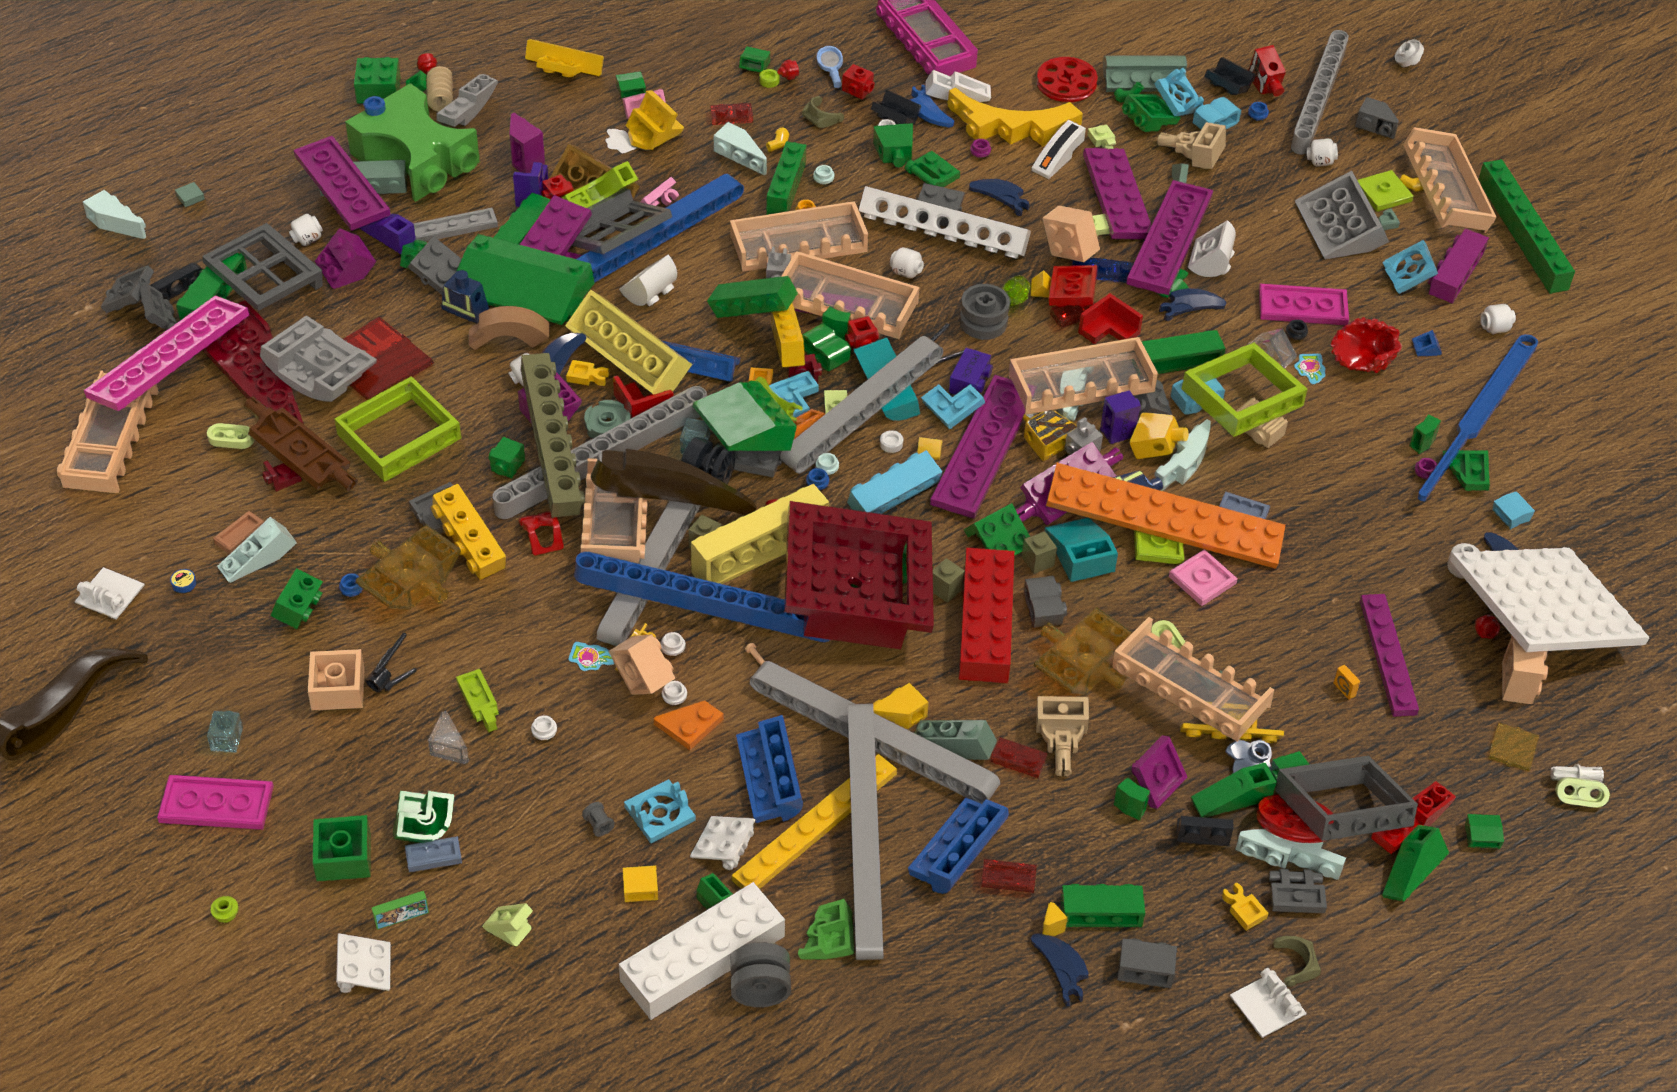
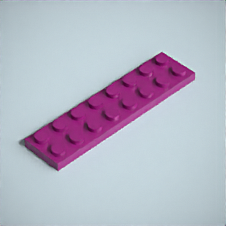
M1175 180L1172 181L1128 275V285L1169 295L1212 199L1213 190Z
M994 375L983 396L985 404L976 410L931 497L930 505L975 519L1023 422V415L1025 414L1024 405L1013 381L998 375ZM1027 385L1032 394V400H1034L1037 387Z

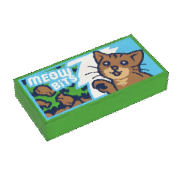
M420 891L372 907V913L378 930L427 914L429 909L424 891Z

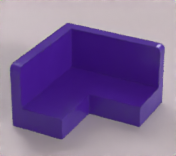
M534 162L531 173L514 172L513 182L516 207H520L522 201L527 199L531 193L542 196V181L548 179L547 165Z

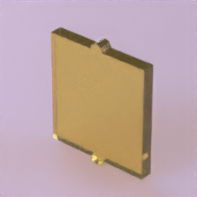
M1498 722L1488 758L1505 763L1508 767L1514 766L1530 771L1539 735L1521 730L1520 727L1515 728Z

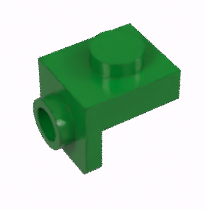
M414 240L412 243L403 245L400 266L409 269L408 265L424 248L427 242Z

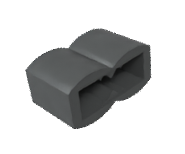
M1054 576L1025 579L1023 590L1033 627L1063 624V618L1067 616L1066 603L1062 602L1060 598L1062 595L1060 583H1056Z

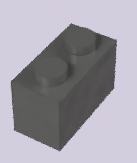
M1123 938L1117 980L1171 988L1175 975L1177 946H1171L1162 942L1151 943L1135 938Z

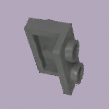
M1142 375L1138 377L1140 381L1144 380ZM1159 380L1156 381L1155 392L1134 395L1141 405L1138 421L1142 413L1172 415L1163 384Z

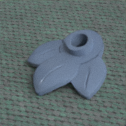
M1239 740L1238 742L1231 743L1225 750L1229 756L1236 760L1233 763V773L1242 768L1264 762L1267 763L1271 771L1272 767L1269 760L1271 759L1272 752L1270 745L1265 741L1258 740L1248 743ZM1255 751L1260 752L1261 756L1257 755Z

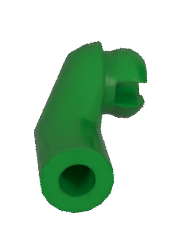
M1136 82L1130 90L1124 91V89L1118 88L1114 92L1115 99L1123 103L1128 94H1140L1144 86Z

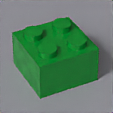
M357 58L354 79L357 103H364L367 98L372 96L384 99L400 89L401 74L398 58Z
M367 815L314 819L313 867L317 881L371 877V832Z

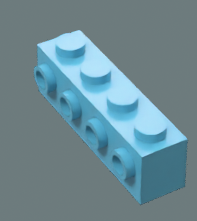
M927 450L920 454L914 453L906 462L902 464L896 463L884 474L878 473L869 482L854 486L850 490L847 503L852 510L882 514L938 483L943 471Z

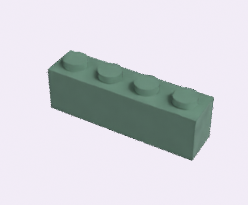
M405 160L353 162L378 194L407 192Z

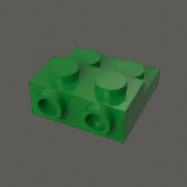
M1128 94L1121 107L1123 113L1134 120V124L1144 132L1159 131L1162 125H1177L1180 120L1179 116L1173 115L1166 102L1158 94Z

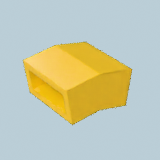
M656 866L623 868L625 902L658 900Z

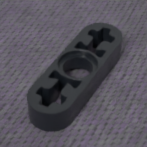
M190 263L152 283L150 286L161 292L163 299L170 300L187 291L203 269L197 263ZM179 280V283L174 288H171L172 284Z

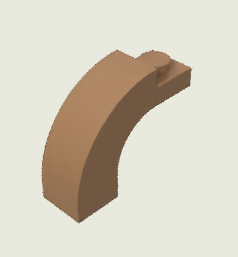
M502 306L492 308L480 313L479 323L469 329V346L476 350L493 338L514 336L533 348L549 338V321L538 313L522 307Z

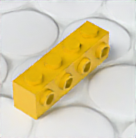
M459 484L434 494L431 511L436 519L440 518L445 534L448 537L451 536L455 541L454 545L459 555H464L470 572L472 574L476 573L479 580H482L504 569L506 555Z

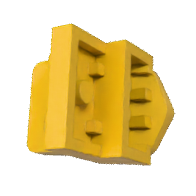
M646 91L640 107L632 110L626 127L629 129L628 136L631 146L646 151L653 150L655 147L680 135L684 129L676 120L678 114L653 91Z

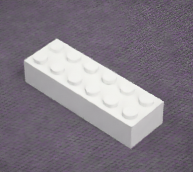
M753 882L619 964L620 982L649 1019L652 1020L729 972L730 956L736 949L751 943L767 942L774 944L785 937V919Z

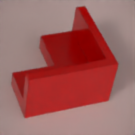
M1109 293L1081 313L1078 333L1093 344H1096L1108 334L1117 340L1136 338L1141 332L1143 315Z
M618 375L613 377L614 396L618 402L624 405V409L627 412L629 410L631 419L674 396L671 389L643 396L635 382L623 385Z

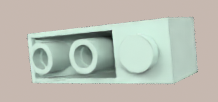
M728 122L714 134V152L758 173L767 174L766 156L744 129Z
M103 190L83 201L87 218L98 228L137 238H146L144 230L146 225L143 219L135 216L128 206H123L116 196H111L107 191Z
M269 517L217 567L227 581L231 583L279 560L297 542L283 525Z

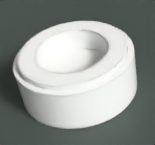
M886 431L880 437V447L888 453L898 452L903 447V436L897 431Z

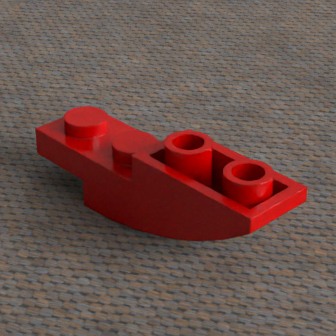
M1435 781L1412 798L1418 804L1414 826L1374 832L1371 839L1392 854L1401 847L1403 840L1417 825L1431 826L1452 804L1456 796Z

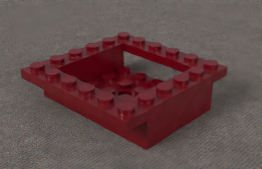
M790 501L787 524L784 612L804 615V636L901 650L907 630L932 633L934 627L932 522ZM905 545L907 557V604H903L902 555ZM850 584H855L859 588H853Z

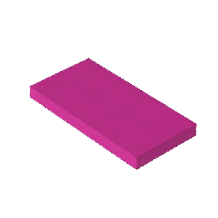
M1273 284L1259 285L1261 320L1290 322L1292 320H1302L1305 323L1348 325L1349 323L1346 289Z
M169 775L157 818L159 823L263 830L274 787L273 782Z

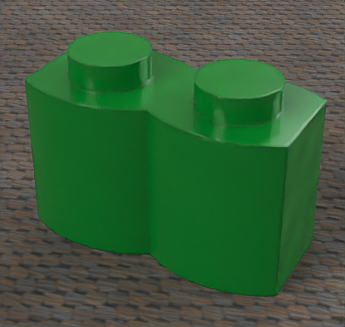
M822 323L802 334L804 351L808 355L815 354L817 363H821V367L826 371H831L850 360L851 348L849 343L836 336L835 331L831 327Z

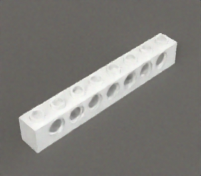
M865 186L859 211L864 213V217L876 220V217L884 218V223L896 226L897 222L903 223L904 228L916 231L918 227L925 229L924 234L935 237L937 233L944 234V239L954 242L959 238L965 240V245L977 248V244L985 246L987 251L997 253L998 249L1006 251V256L1018 258V255H1025L1031 231L1028 229ZM886 201L888 209L881 213L879 205ZM907 207V216L901 218L899 216L900 209ZM927 212V222L920 223V214ZM946 217L949 224L945 229H941L939 222L942 218ZM963 223L969 225V230L966 234H961L959 230ZM987 228L989 230V237L982 240L980 232L982 229ZM1003 234L1010 236V241L1007 245L1000 243V238Z

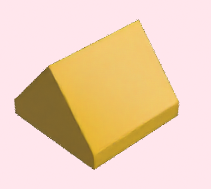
M1044 270L1032 278L1031 296L1049 298L1052 278Z
M919 437L917 453L920 454L927 450L933 459L940 460L943 441Z
M1050 902L1042 934L1054 937L1065 932L1067 917L1055 903Z

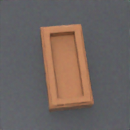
M248 511L213 538L214 544L230 555L264 521Z

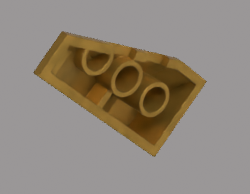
M568 144L550 178L561 174L566 181L571 182L575 191L601 177L612 168L579 147ZM636 183L627 187V189H630L633 199L641 187Z

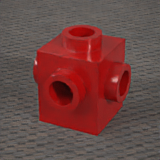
M853 64L842 75V91L863 99L874 89V73Z
M561 174L542 181L543 191H541V195L552 199L554 195L562 198L574 191L571 182L566 181Z
M866 316L848 321V333L845 334V340L854 352L856 348L879 340V333L870 317Z

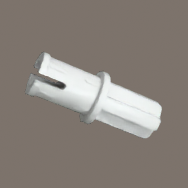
M1575 764L1573 767H1552L1551 779L1559 781L1565 777H1574L1602 782L1604 771L1602 767H1585L1579 764Z

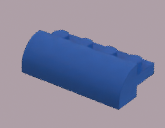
M783 715L758 722L759 728L736 735L752 813L756 823L780 816L783 821L789 820L796 816L803 807Z
M965 798L908 867L909 875L930 883L934 892H949L1009 816L1008 808L987 799L981 804Z

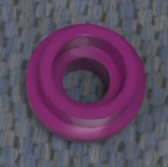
M976 139L971 145L970 151L974 156L983 158L991 153V146L985 139Z
M1422 458L1415 465V473L1420 478L1428 479L1436 468L1437 463L1433 459Z

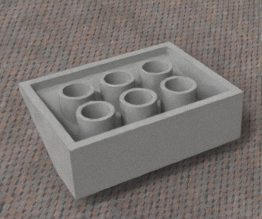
M1352 171L1295 200L1324 259L1371 252L1389 242L1381 223Z

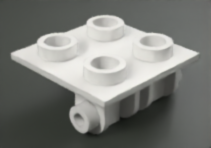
M103 567L91 583L85 581L78 584L77 591L80 592V596L75 600V603L117 619L145 584Z
M711 816L690 857L722 860L725 869L732 870L736 868L740 856L744 854V850L748 846L747 843L754 834L753 824L755 819Z
M338 933L336 982H338L340 991L344 993L350 992L354 985L389 991L390 942Z
M1269 968L1261 972V979L1230 994L1232 1000L1262 1038L1307 1014L1301 1007V1004L1291 994V991L1287 989L1285 983L1276 975V972L1274 970L1271 971Z

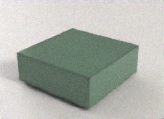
M195 182L175 189L176 196L185 207L205 200L204 194Z

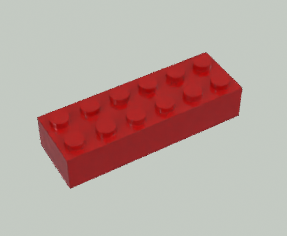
M966 548L959 680L1008 683L1011 666L1014 551Z

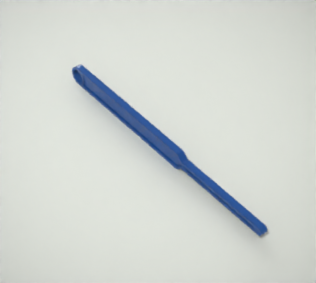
M1528 334L1519 336L1458 424V436L1420 489L1418 494L1419 501H1426L1468 439L1476 438L1535 352L1538 340L1534 336ZM1524 341L1530 342V343H1532L1533 345H1532V346H1527V345H1524L1522 342H1524Z

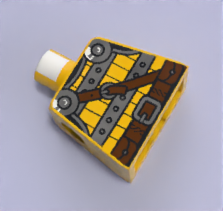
M1054 410L1044 411L1040 414L1023 415V420L1026 422L1024 438L1043 462L1065 449L1067 433L1077 428L1076 424Z

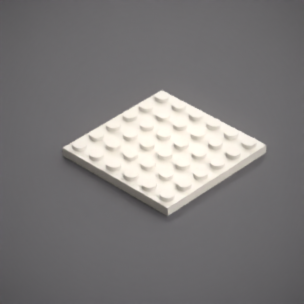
M1570 548L1466 551L1453 553L1450 558V562L1526 652L1646 645L1649 636L1643 631L1642 627L1628 614V611L1617 602L1615 597L1609 593L1601 584V581L1591 573L1588 567Z

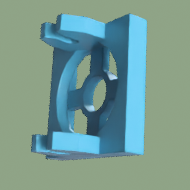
M1184 68L1180 70L1175 69L1166 78L1158 79L1154 83L1174 116L1194 113L1199 106H1203L1204 102L1202 96L1198 97L1186 78ZM1174 84L1180 85L1184 92L1178 90ZM1175 94H1178L1181 97L1182 101L1178 100L1175 97Z
M1424 240L1383 262L1385 270L1393 281L1398 294L1438 274ZM1421 254L1423 259L1416 261L1411 256ZM1405 260L1404 268L1396 272L1398 264ZM1416 264L1417 269L1408 273L1407 269L1411 265ZM1406 275L1409 276V277H1412V278H1409V279H1401L1402 277H1404V276H1406Z
M669 779L624 802L625 809L650 843L696 821V815L688 806L685 790L681 791L679 782L672 784ZM667 796L674 799V801L663 804L658 803L654 797ZM644 802H647L651 807L649 814L645 810L641 811ZM663 808L667 811V815L657 818L653 815V811ZM679 808V815L672 822L669 818L670 812ZM654 821L656 823H662L663 826H655L649 823Z

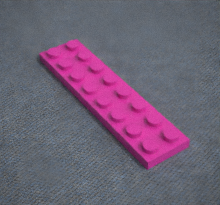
M218 296L212 297L84 390L86 398L120 411L249 316L248 308Z

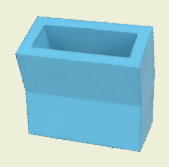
M1517 491L1506 494L1493 503V511L1510 529L1529 522L1535 512Z

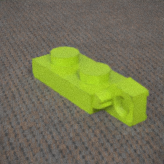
M477 669L457 676V684L476 721L483 720L488 732L498 729L495 718L496 715H499L497 703L481 670Z

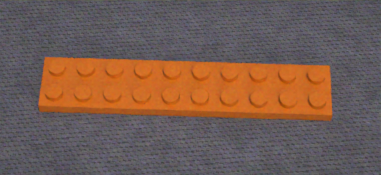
M1057 463L1055 466L1046 503L1048 507L1276 569L1279 564L1285 531L1284 524Z

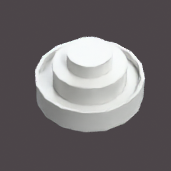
M1418 40L1407 41L1397 50L1395 60L1401 67L1415 65L1420 61L1424 47Z

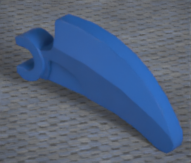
M921 85V91L912 87L911 95L914 98L910 100L921 105L919 117L939 126H954L955 121L942 112L930 96L926 94L925 85Z

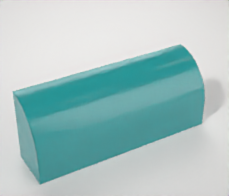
M888 338L854 349L867 379L871 378L896 357ZM911 385L882 407L887 418L900 421L920 414L918 399Z

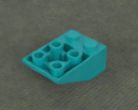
M1090 518L1045 527V532L1057 547L1056 554L1070 582L1115 572L1118 552L1110 536Z

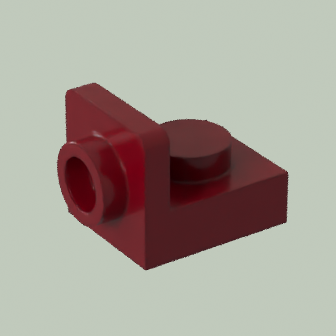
M815 354L804 355L805 365L787 367L789 378L809 371L818 384V377L822 376L821 363L816 362Z
M268 460L263 462L265 470L262 472L263 479L267 485H272L275 492L302 481L301 477L284 463L272 468Z

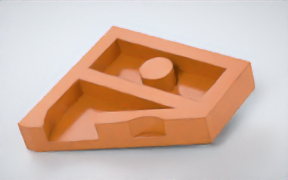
M704 700L656 716L654 718V725L688 750H691L724 720V714Z

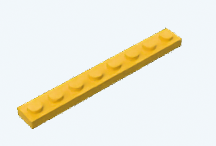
M879 754L875 756L877 791L897 775V768ZM850 778L732 875V881L741 889L753 882L759 889L762 888L851 813Z

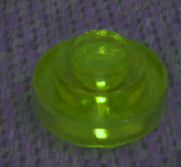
M1019 275L1009 279L1002 288L1009 296L1010 306L1023 303L1028 298L1030 282L1024 276Z

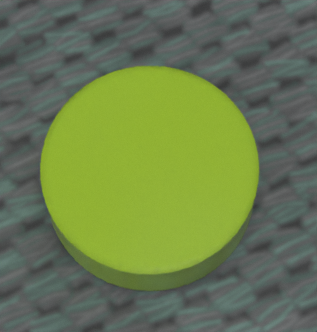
M766 69L760 73L759 82L764 87L772 88L779 84L780 75L776 70Z

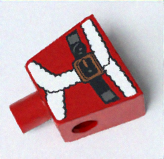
M1274 45L1255 49L1248 69L1255 73L1252 83L1260 94L1273 93L1276 97L1280 96L1285 91L1282 82L1286 72Z

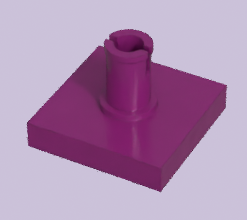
M1162 735L1139 760L1135 761L1136 763L1132 764V774L1136 776L1140 786L1150 790L1148 804L1151 808L1158 809L1187 778V774L1169 736Z

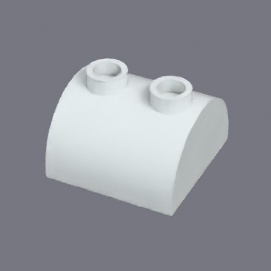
M1228 220L1195 240L1188 265L1191 271L1200 276L1215 277L1224 275L1230 270L1229 260L1235 253L1233 245L1236 232Z
M668 254L645 268L619 290L633 304L642 306L647 303L648 306H651L659 300L657 295L660 292L665 295L674 288L672 283L677 278L676 266Z

